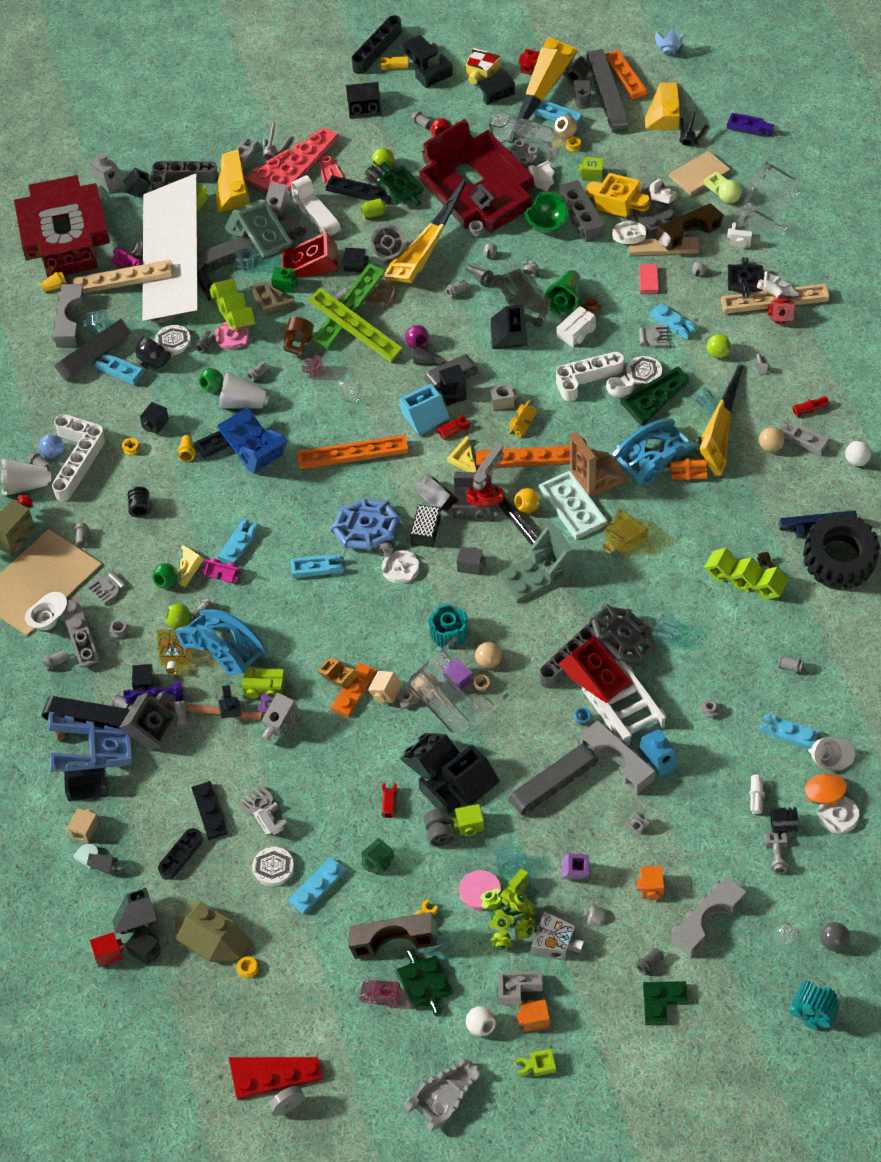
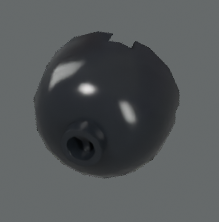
M145 336L141 337L135 350L136 357L140 360L139 365L147 370L149 367L153 369L163 367L172 355L170 352L164 353L165 348L152 339L147 338L145 340Z

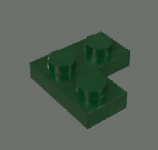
M686 981L643 982L645 1025H667L666 1005L688 1004Z

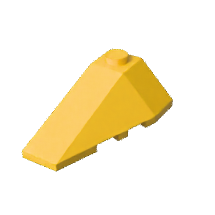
M677 82L660 83L645 117L646 130H679L680 114Z
M238 149L222 154L215 198L219 213L251 203Z

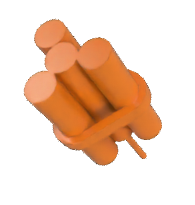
M687 458L681 461H671V468H666L665 470H671L672 480L686 479V481H691V479H707L708 463L706 460H691Z

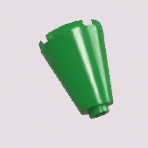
M574 270L566 271L546 290L544 294L545 303L552 312L556 314L564 312L567 313L566 315H569L578 307L581 277L578 272Z

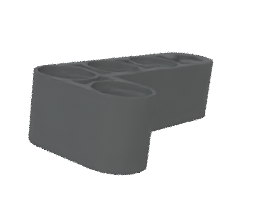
M157 161L153 164L151 171L152 190L196 174V183H214L219 178L217 164L213 161Z

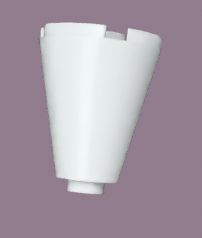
M226 373L218 407L229 409H245L247 407L249 409H263L264 405H268L270 395H266L267 391L231 373Z
M1 459L2 496L45 487L48 482H51V471H47V467Z

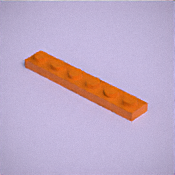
M406 435L300 450L297 451L299 469L302 470L407 454L409 452Z
M570 446L503 449L504 458L501 463L496 464L495 468L570 464ZM476 450L477 469H479L491 450Z

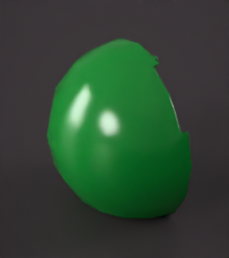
M540 192L533 205L526 210L525 218L535 231L552 233L562 228L568 218V207L560 195L553 192Z

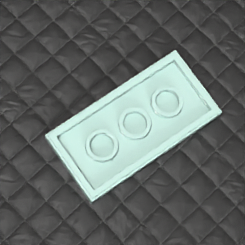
M571 470L538 485L540 492L575 540L608 525L607 519Z

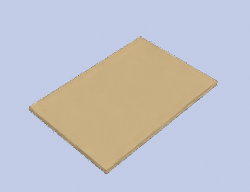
M48 528L0 573V618L28 636L35 629L25 621V614L29 608L51 592H60L67 599L102 564Z

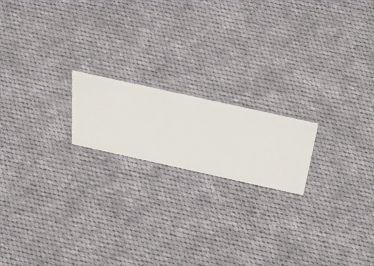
M196 174L144 194L143 265L171 260L173 263V277L143 283L142 321L197 310Z

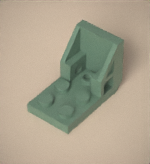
M262 199L233 210L225 226V229L230 234L240 237L248 235L262 258L289 248L293 244L267 201Z
M552 523L546 526L530 547V557L498 572V577L516 603L567 579L573 573V548L555 524Z

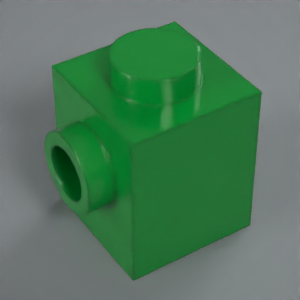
M275 267L271 283L273 288L281 292L293 293L294 288L298 287L299 278L296 277L295 269Z

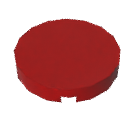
M486 484L480 491H475L472 486L470 491L467 490L466 496L467 501L473 505L493 506L503 501L504 492L499 486L493 488L491 485Z

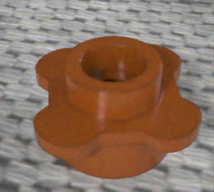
M588 298L581 305L582 308L592 314L602 309V305L598 304L595 298Z

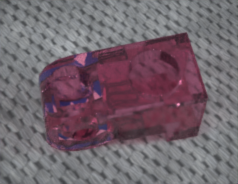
M365 980L362 982L359 1000L363 1003L388 1005L391 1008L399 1009L403 991L399 982Z

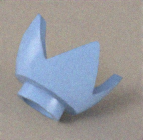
M672 28L664 39L656 31V43L659 49L663 51V54H675L683 42L684 33H681L678 39Z

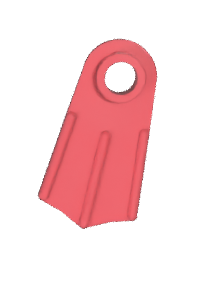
M325 155L319 159L324 183L328 182L331 175L344 178L332 157Z

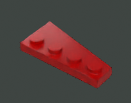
M228 1057L237 1100L323 1080L318 1057Z

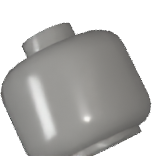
M591 906L589 910H586L584 918L587 919V924L602 926L606 920L605 909Z

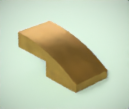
M330 657L317 670L324 678L344 689L358 676L354 669L345 667L339 660Z

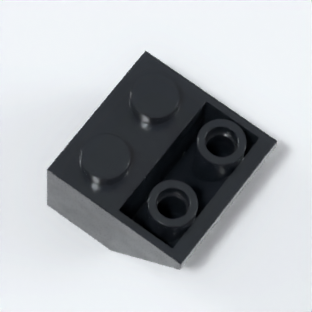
M379 82L346 85L349 118L382 115Z
M523 304L505 306L491 318L492 349L528 346L526 314Z
M424 733L418 738V742L414 746H410L404 751L405 754L400 760L421 777L433 779L442 770V767L454 759L460 752L447 734Z
M473 744L442 767L443 781L446 780L448 786L469 806L500 783L487 758Z
M147 888L126 894L112 920L116 934L130 933L133 931V928L138 926L142 928L148 927L153 924V921L157 920Z

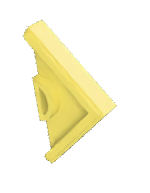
M466 436L447 458V462L466 472H477L469 437Z
M183 545L181 547L183 549V559H181L180 564L182 578L179 584L186 588L204 558Z

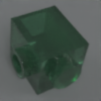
M377 838L361 853L362 866L368 872L373 871L376 875L381 871H386L394 860L393 849L382 839Z

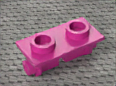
M115 247L113 249L114 258L110 261L122 269L143 265L140 259L132 257L124 252L122 248Z
M203 559L207 565L206 567L203 566L201 573L205 577L218 579L219 574L222 573L220 580L234 584V582L238 583L240 576L238 573L243 574L236 564L228 562L225 565L221 564V561L218 559Z

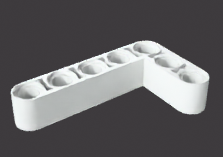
M62 414L54 420L58 435L78 442L52 484L55 498L58 501H67L103 447L105 436L100 425Z

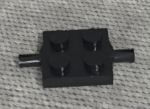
M745 257L741 259L742 264H728V291H742V296L745 298L746 294L747 298L750 296L749 291H762V289L757 288V283L760 279L764 280L763 265L749 264V259L746 257L745 261Z

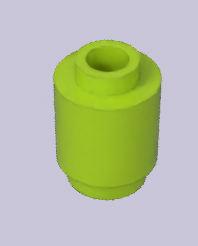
M380 198L364 202L363 205H360L363 218L368 217V219L384 215V211L387 210L385 202L381 201Z

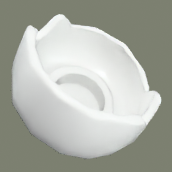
M625 375L621 378L612 377L607 381L606 389L610 395L621 399L633 392L635 381L634 378L629 381Z

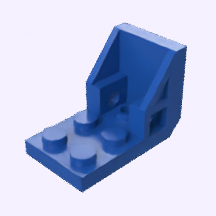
M248 407L217 426L243 464L252 473L257 472L284 455L287 444L286 438L273 430L266 432Z

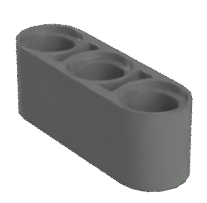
M462 355L428 371L424 379L428 385L432 384L439 392L440 370L459 364L466 379H468L471 375L477 374L478 367L469 355Z

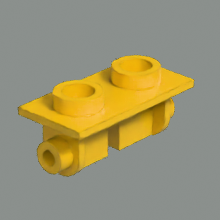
M530 400L525 405L521 404L516 411L518 414L517 418L513 417L508 425L511 427L508 434L513 431L518 437L525 435L530 425L528 423H531L537 414L536 408L528 405Z

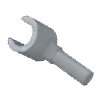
M758 353L756 355L758 361L757 372L767 374L768 363H763L761 354Z

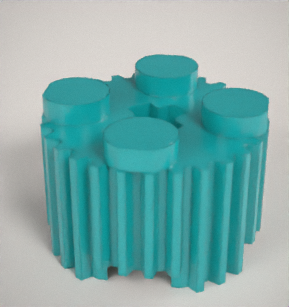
M445 603L443 605L440 604L436 611H433V614L430 615L431 617H429L430 637L440 648H446V646L454 648L455 645L463 644L467 640L466 611L457 608V606L453 607L449 603L446 605Z
M809 980L808 982H802L791 1004L790 1014L805 1021V1026L813 1030H817L818 1027L829 1028L840 1008V1002L837 1000L838 993H835L834 990L826 986L824 989L816 985L813 986L814 982Z

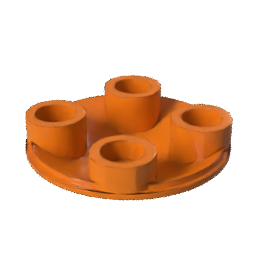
M830 773L814 776L805 786L808 801L828 804L829 806L837 805L839 799L844 796L847 790L844 779Z

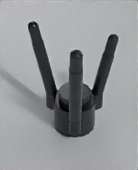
M695 111L692 113L689 128L685 132L684 118L680 119L679 142L683 146L692 147L697 145L698 140L708 128V125H705L696 137L695 132L692 130L696 115Z

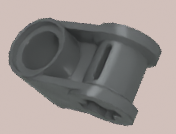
M574 80L575 105L577 108L585 109L590 105L591 81Z

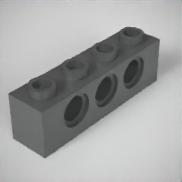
M579 180L559 185L558 195L565 200L568 214L571 216L572 224L577 226L579 236L583 237L586 242L604 237L605 224Z

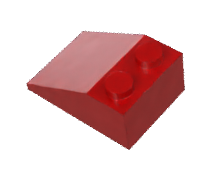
M327 232L284 251L283 268L295 269L296 277L321 276L338 269L337 244Z
M595 635L559 663L573 681L605 703H608L631 683V680Z

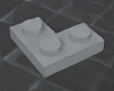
M499 972V1005H521V992L533 993L542 991V972Z

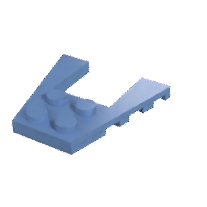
M49 712V731L89 734L90 756L51 753L50 773L131 765L130 736L123 730L109 726L101 728L94 726L93 722L86 721L85 724L74 721V717L65 715V718L54 716V712Z

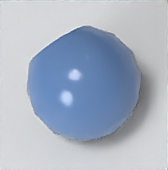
M52 434L43 436L39 442L41 454L50 459L59 457L64 451L63 439Z

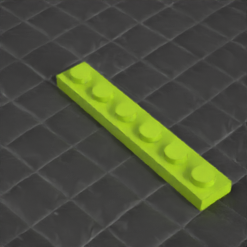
M321 287L309 298L310 304L390 363L402 352L401 346Z

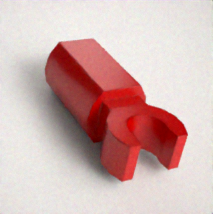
M461 415L456 421L453 420L437 428V431L444 440L458 433L459 430L469 429L470 422L462 423L465 421V416Z
M386 783L382 785L383 818H395V795L398 792L396 783H394L392 790L386 789Z

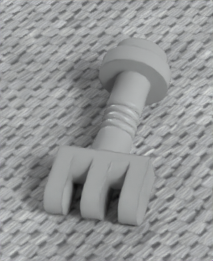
M781 832V839H778V833H773V840H770L769 833H765L766 848H773L775 861L771 864L772 870L776 874H784L787 872L788 862L783 859L781 847H787L786 832Z

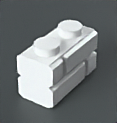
M581 306L578 307L557 327V338L572 347L577 343H581L588 333H592L595 330V315L589 311L587 312Z

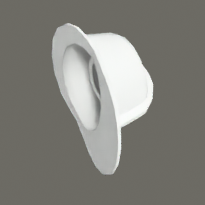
M51 592L42 597L27 610L25 614L26 623L38 631L52 629L56 625L58 617L66 609L67 599L65 595L60 592Z
M826 737L819 739L808 750L816 765L825 770H843L850 766L855 758L853 744L844 738Z

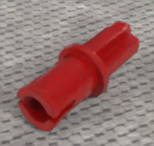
M826 396L812 401L807 399L804 403L793 405L792 411L796 417L809 412L814 413V410L828 406L829 401Z

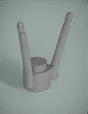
M272 123L268 146L266 139L263 140L262 158L265 161L283 152L292 139V136H289L280 150L277 151L276 146L272 145L275 123Z

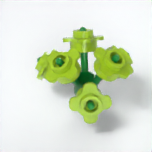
M499 889L490 890L481 895V900H483L482 908L496 910L491 915L492 920L489 921V926L492 929L499 930L490 939V942L493 943L492 946L498 950H506L508 947L513 946L510 934L508 933L510 924L515 926V933L520 940L523 938L528 939L534 931L532 915L535 914V907L520 889H515L513 894L508 895L509 906L506 909L499 908L502 903V899L499 896L501 891ZM520 914L521 919L515 922L513 916Z

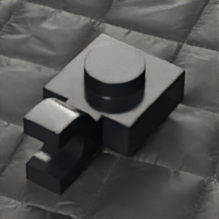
M230 685L222 686V700H218L221 719L241 716L238 698H232Z

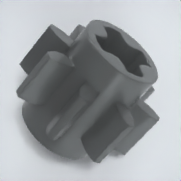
M373 164L370 165L364 172L366 175L365 180L371 185L373 182L378 185L377 179L383 175L384 170L379 164L376 167Z

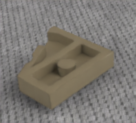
M267 282L250 286V292L263 314L294 306V299H287L283 296V292L273 288Z

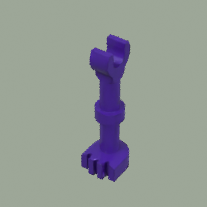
M175 682L172 687L157 689V687H153L151 690L145 691L128 689L123 691V698L126 704H132L138 696L144 693H148L156 698L160 692L165 691L169 695H174L176 701H183V687L181 682Z

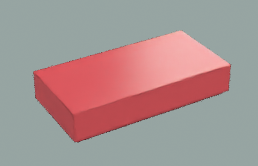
M640 264L641 294H658L657 264Z

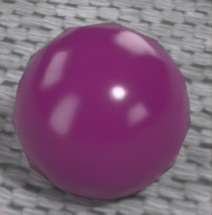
M413 325L406 331L405 340L411 348L417 349L418 346L424 348L429 342V332L424 326Z

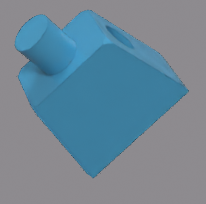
M657 729L642 737L638 750L646 761L653 766L656 775L660 778L676 769L675 750L664 733Z

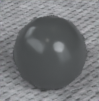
M831 922L826 924L821 930L820 940L826 949L838 952L847 947L850 942V935L847 927L842 923Z

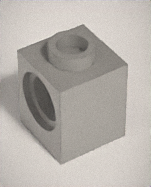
M511 383L490 386V399L493 411L515 408L514 401H517V392L512 389Z

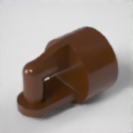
M291 317L288 320L283 337L284 351L295 354L300 359L305 343L311 340L314 329L313 323L301 317ZM293 341L301 342L300 347L293 346Z

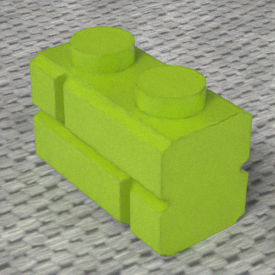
M246 668L242 683L244 696L256 699L265 693L270 697H275L277 692L283 695L286 680L284 669Z

